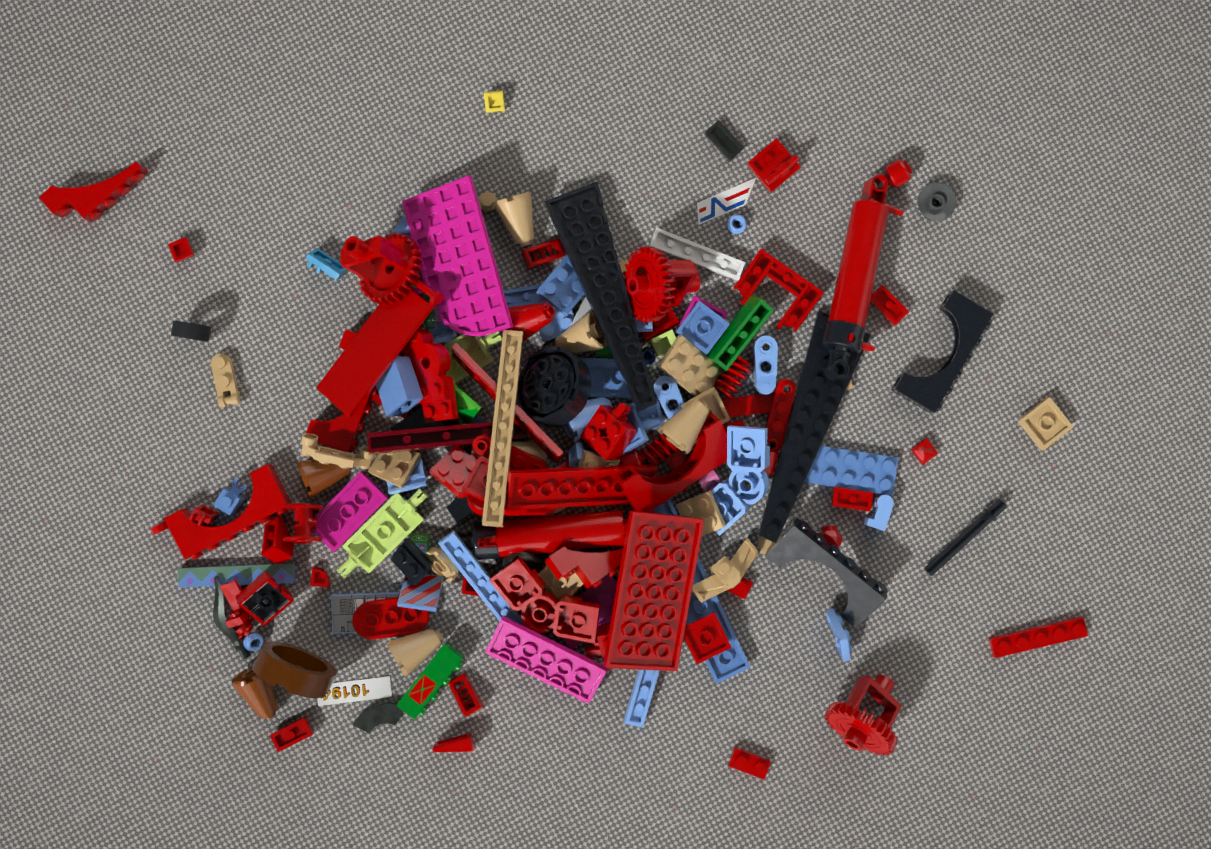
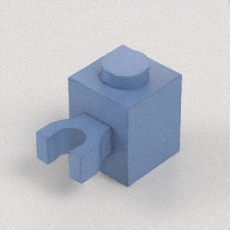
M235 478L232 482V488L223 489L213 506L228 515L237 514L246 500V497L241 494L250 485L244 484L240 489L238 487L240 479Z

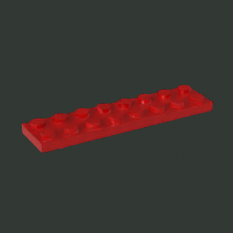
M655 464L631 465L641 475L657 477L658 467ZM630 465L509 470L505 508L506 510L629 504L614 475Z

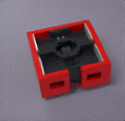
M266 571L236 596L237 604L263 626H266L294 601L292 593L282 584L278 586L277 580Z

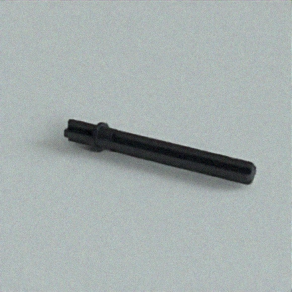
M998 499L989 509H984V513L925 566V571L930 576H933L992 521L995 522L996 517L1007 508V505L1001 499Z

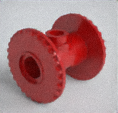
M310 503L284 505V509L295 511L294 521L299 522V525H294V536L283 537L284 542L301 544L322 542L321 537H312L313 529H317V518H313V511L323 510L322 505Z

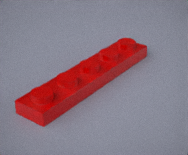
M1080 616L988 639L992 656L998 658L1087 637L1088 632L1084 617Z

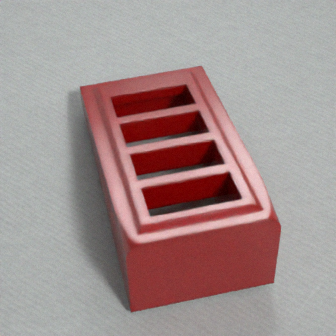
M558 238L524 249L521 253L528 271L565 257ZM551 246H554L556 255L553 254ZM545 248L547 249L549 257H546V254L544 252ZM537 251H539L541 255V260H539L538 255L536 253ZM530 254H532V257H533V259H534V262H532V260H531V258H530Z
M466 673L448 682L464 717H469L484 708ZM464 681L465 684L463 686L456 688L455 685ZM466 688L468 689V692L460 695L459 692ZM471 695L472 699L464 702L463 699ZM475 703L474 707L468 709V705Z
M466 733L435 742L432 750L433 752H473L475 750V743L472 733Z

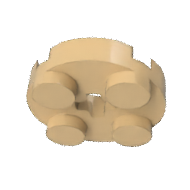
M432 547L425 553L433 564L429 567L439 577L444 575L447 577L445 580L447 582H452L458 576L459 569L441 547L438 549Z

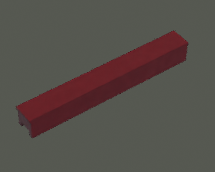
M514 421L512 441L525 440L524 431ZM493 422L367 433L368 452L371 455L473 445L474 439L480 434L492 437Z

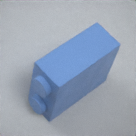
M398 355L376 383L386 417L403 416L423 399L410 357Z

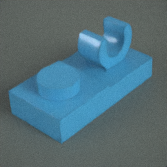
M318 248L307 253L305 258L309 261L307 264L308 268H311L313 265L317 266V274L324 271L329 277L336 280L347 274L348 270L342 267L340 262Z

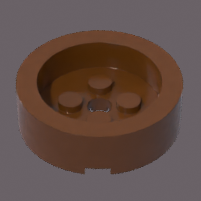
M267 641L262 644L252 667L253 671L267 683L273 686L278 684L287 688L286 692L307 698H324L328 694L337 674L336 668L322 657L303 648L276 641Z

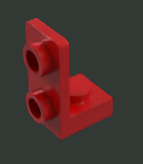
M237 580L222 584L220 588L233 609L230 613L231 616L225 621L227 627L231 628L244 624L251 615L237 604L236 596L242 591V588Z

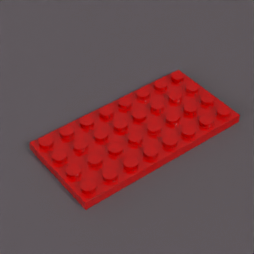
M630 510L603 663L605 668L678 671L704 519Z

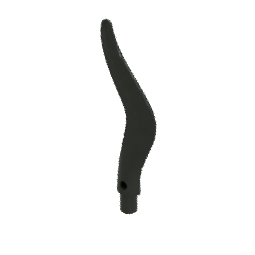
M215 576L214 622L218 629L233 643L236 652H239L242 660L250 656L244 647L243 640L238 638L239 634L235 632L234 627L228 628L225 623L227 617L225 615L224 594L220 588L222 584L219 578Z

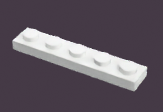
M657 227L649 247H655L682 260H691L695 265L736 281L739 280L746 263Z

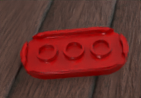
M399 597L370 600L362 603L353 614L352 624L354 630L368 640L405 636L423 630L429 622L430 611L398 607Z

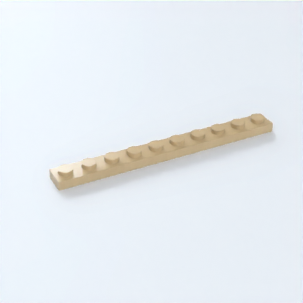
M503 330L482 518L483 526L503 527L523 331Z

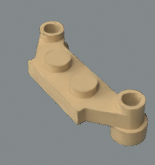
M305 433L302 435L301 443L303 445L301 454L308 457L312 456L314 460H318L322 464L332 463L345 469L358 466L362 469H369L372 459L375 458V454L369 455L368 446L361 447L359 454H353L318 446V436Z

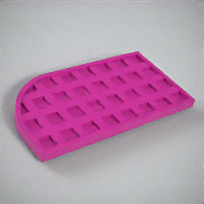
M468 175L403 200L402 205L412 240L420 247L418 251L422 253L419 258L423 262L419 266L422 267L423 281L430 288L444 295L442 302L433 308L437 317L452 330L469 336H488L512 328L513 323L472 176Z

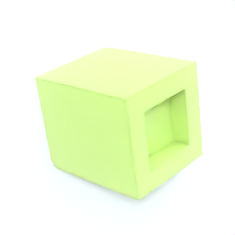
M670 330L651 339V343L659 358L666 355L676 337L673 330Z

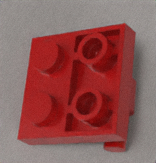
M777 138L747 163L748 167L770 193L801 168L797 163L799 158L796 155L791 156Z

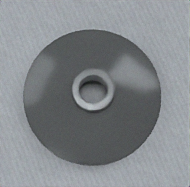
M932 183L924 187L918 196V208L921 214L932 221H942L948 218L956 208V196L953 190L943 183ZM932 201H937L938 206H933Z

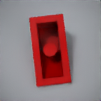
M280 516L265 523L261 553L262 556L278 565L292 558L294 553V543L283 541V537L292 536Z

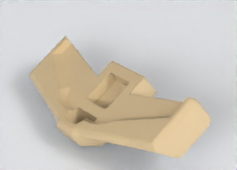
M746 538L730 561L724 556L710 568L714 575L693 585L692 593L702 603L730 588H734L740 583L741 578L759 554L757 548Z

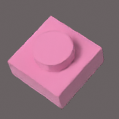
M714 470L698 480L704 493L712 491L721 483Z

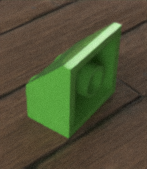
M454 383L458 418L456 420L460 424H471L485 408Z

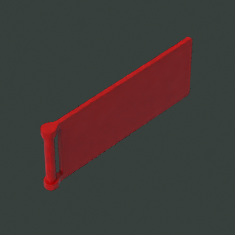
M417 277L414 278L417 283L413 285L431 297L429 303L413 291L406 290L407 296L401 295L400 301L395 299L394 304L390 302L387 305L379 304L317 385L316 389L346 416L351 417L433 308L444 299V295L441 292L433 290Z

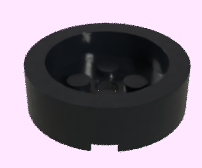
M548 346L534 352L522 364L523 369L519 375L516 404L534 422L545 427H559L572 421L582 411L591 391V374L582 359L559 346ZM552 380L548 389L545 388L547 381Z

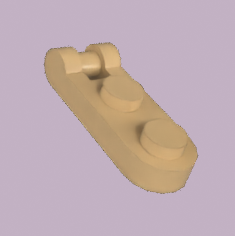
M217 354L211 360V367L218 396V405L220 408L227 407L229 404L238 405L240 404V396L232 360L228 355ZM229 391H230V392H231V396H230V397H226L225 392H229Z

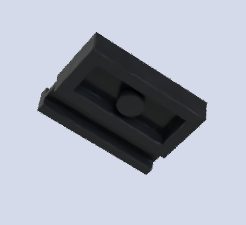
M404 538L403 544L399 545L391 557V561L413 585H417L433 563L410 538Z

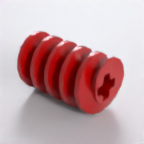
M739 356L736 358V362L732 363L731 368L727 371L724 370L726 374H720L722 380L717 379L715 381L717 386H714L721 394L732 399L733 396L730 392H738L735 385L742 386L740 379L747 380L744 373H752L749 369L752 366Z
M659 434L660 441L654 438V446L647 443L648 450L640 449L650 464L660 465L658 459L660 458L665 461V453L669 456L672 455L670 449L678 451V448L666 439L667 436Z

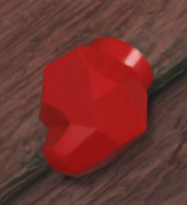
M836 526L822 527L820 534L824 536L825 540L831 545L840 548L843 538L839 531H837Z

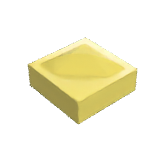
M503 90L484 92L486 113L505 111Z

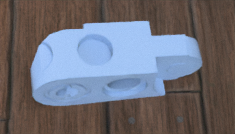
M761 336L756 340L752 349L754 384L760 394L769 395L776 388L778 346L775 339L771 336ZM763 344H768L769 350H763ZM761 363H767L770 366L769 372L762 371Z
M660 376L655 381L653 390L667 420H669L681 410L680 405L684 402L675 380L670 376ZM667 383L669 385V389L667 391H664L662 389V384ZM669 400L677 402L678 407L676 410L668 408L667 403Z

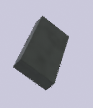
M719 120L704 133L729 162L744 149L743 145Z

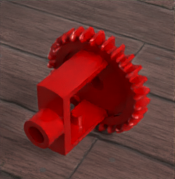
M392 233L391 236L386 234L385 238L379 235L364 241L357 236H351L345 241L340 255L341 266L358 275L361 279L358 283L363 294L371 301L380 305L382 303L387 305L388 302L394 304L395 299L400 301L401 295L407 296L406 290L412 291L410 285L417 283L414 278L420 277L417 271L421 270L422 267L418 264L423 262V260L419 258L422 253L418 251L420 247L416 245V242L401 233Z
M640 247V249H635V252L631 253V258L627 259L629 264H625L627 271H623V274L626 277L624 282L633 311L632 315L637 317L636 320H641V322L661 320L662 317L666 316L665 313L669 311L668 307L679 306L686 293L697 292L700 289L699 273L691 260H669V258L664 257V252H660V249L655 247Z
M881 674L877 675L875 680L870 676H860L845 702L841 703L838 701L829 705L824 715L825 720H827V724L831 725V729L836 730V734L842 735L841 738H843L847 746L857 751H865L867 749L870 753L874 752L877 755L881 754L883 756L885 754L889 756V754L893 753L897 745V736H895V732H892L891 727L902 707L890 695L895 686L894 681ZM866 692L885 708L881 716L876 717L875 720L873 719L874 713L868 716L866 715V709L863 712L859 711V705Z

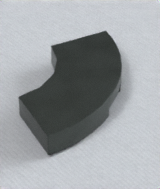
M396 703L377 704L364 710L352 725L370 733L374 727L380 724L389 723L396 725L403 711L396 706Z

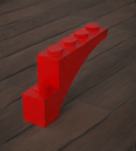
M134 162L124 171L102 182L75 188H59L52 185L38 198L56 216L66 217L72 213L74 208L83 219L93 222L98 220L107 208L114 206L119 197L127 194L136 182L143 180L148 170L140 163Z
M564 546L545 560V563L558 581L563 577L566 580L576 573L587 589L591 586L596 588L604 582L602 578L607 575L612 577L619 572L618 567L621 565L623 548L609 552L586 553L568 550Z

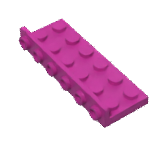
M502 616L485 651L492 658L499 659L509 666L515 667L529 676L536 677L542 680L543 683L550 684L560 691L568 693L588 704L607 672V668L602 664Z

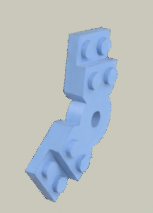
M733 425L727 427V465L733 472L729 480L722 481L711 491L726 524L724 528L715 531L719 536L751 509V504L758 502L768 492L769 478L764 471L770 465V446H767L768 428ZM745 480L750 482L751 488L746 486Z

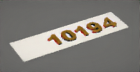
M390 676L332 683L328 694L324 698H317L318 706L392 697Z

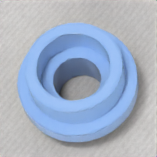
M733 215L729 218L727 227L731 233L740 234L746 228V220L741 215ZM734 222H739V223H740V227H739V228H735V227L733 226V223H734Z
M252 632L244 639V647L249 651H257L263 644V637L258 632Z

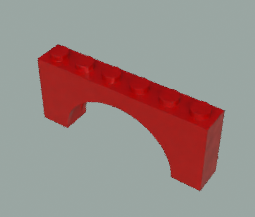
M345 329L339 347L345 350L357 333ZM377 386L373 387L351 417L342 414L329 421L311 419L306 433L318 436L317 442L352 453L358 446L359 441L357 438L359 433H362L366 423L364 419L372 410L371 399L375 393H378Z
M711 412L708 414L698 434L697 443L692 454L676 470L666 475L649 477L639 474L630 465L614 475L634 511L650 512L721 464L727 462V433L721 420Z
M267 464L249 473L253 484L251 501L246 510L231 523L223 526L203 523L199 526L197 525L198 521H189L191 513L188 508L180 509L163 518L184 559L192 558V560H195L204 555L203 551L207 549L213 551L221 546L220 543L224 540L230 542L238 537V533L243 531L245 534L255 529V524L260 522L262 525L272 520V515L277 513L279 516L289 511L284 509V505L292 504L272 464Z

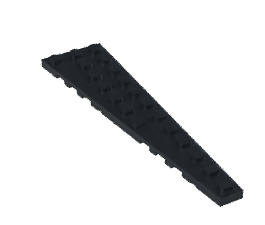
M598 182L546 200L544 205L637 411L639 412L656 405L657 401L648 374L647 364L644 360L642 345L637 334V327L633 319V312L621 267L618 263L617 252L612 241L613 238L608 226V219L604 211Z
M821 311L817 312L812 336L807 348L780 455L776 463V470L772 478L766 507L757 534L773 543H777L864 351L861 349V352L857 354H850L848 360L850 372L845 378L837 380L827 379L824 375V366L829 361L831 350L825 348L822 345L829 315ZM865 332L863 342L867 343L870 334ZM835 366V372L838 374V367Z

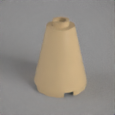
M530 191L494 201L495 208L516 244L520 243L521 247L532 244L534 228Z
M593 312L584 315L555 340V346L566 349L573 354L600 350L608 346Z
M694 399L663 423L657 431L661 435L664 433L669 442L688 454L709 414V405L702 399Z
M433 628L391 640L387 642V645L406 677L442 645L440 641L443 638L438 629L434 631Z

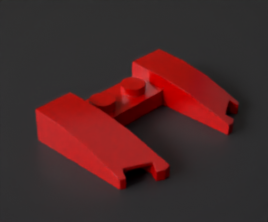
M760 249L733 289L739 290L743 297V300L740 302L744 305L765 276L796 296L775 328L781 330L782 326L794 327L793 331L796 332L824 292L766 251Z

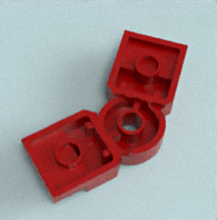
M421 324L398 355L410 357L423 399L417 404H422L424 422L458 418L454 381L451 376L446 375V372L450 371L451 367L449 352L442 344L432 343L434 341L433 335Z
M455 446L430 469V474L457 498L467 497L470 509L476 514L483 516L484 502L462 492L478 458L473 454L469 455L460 446ZM505 508L504 514L506 516L546 515L547 508L506 510Z
M521 557L490 577L489 581L512 610H522L521 619L527 628L537 633H545L553 628V633L558 637L595 644L600 605L582 602L583 598L562 595L557 598L552 593L545 591L546 583L535 569H529Z

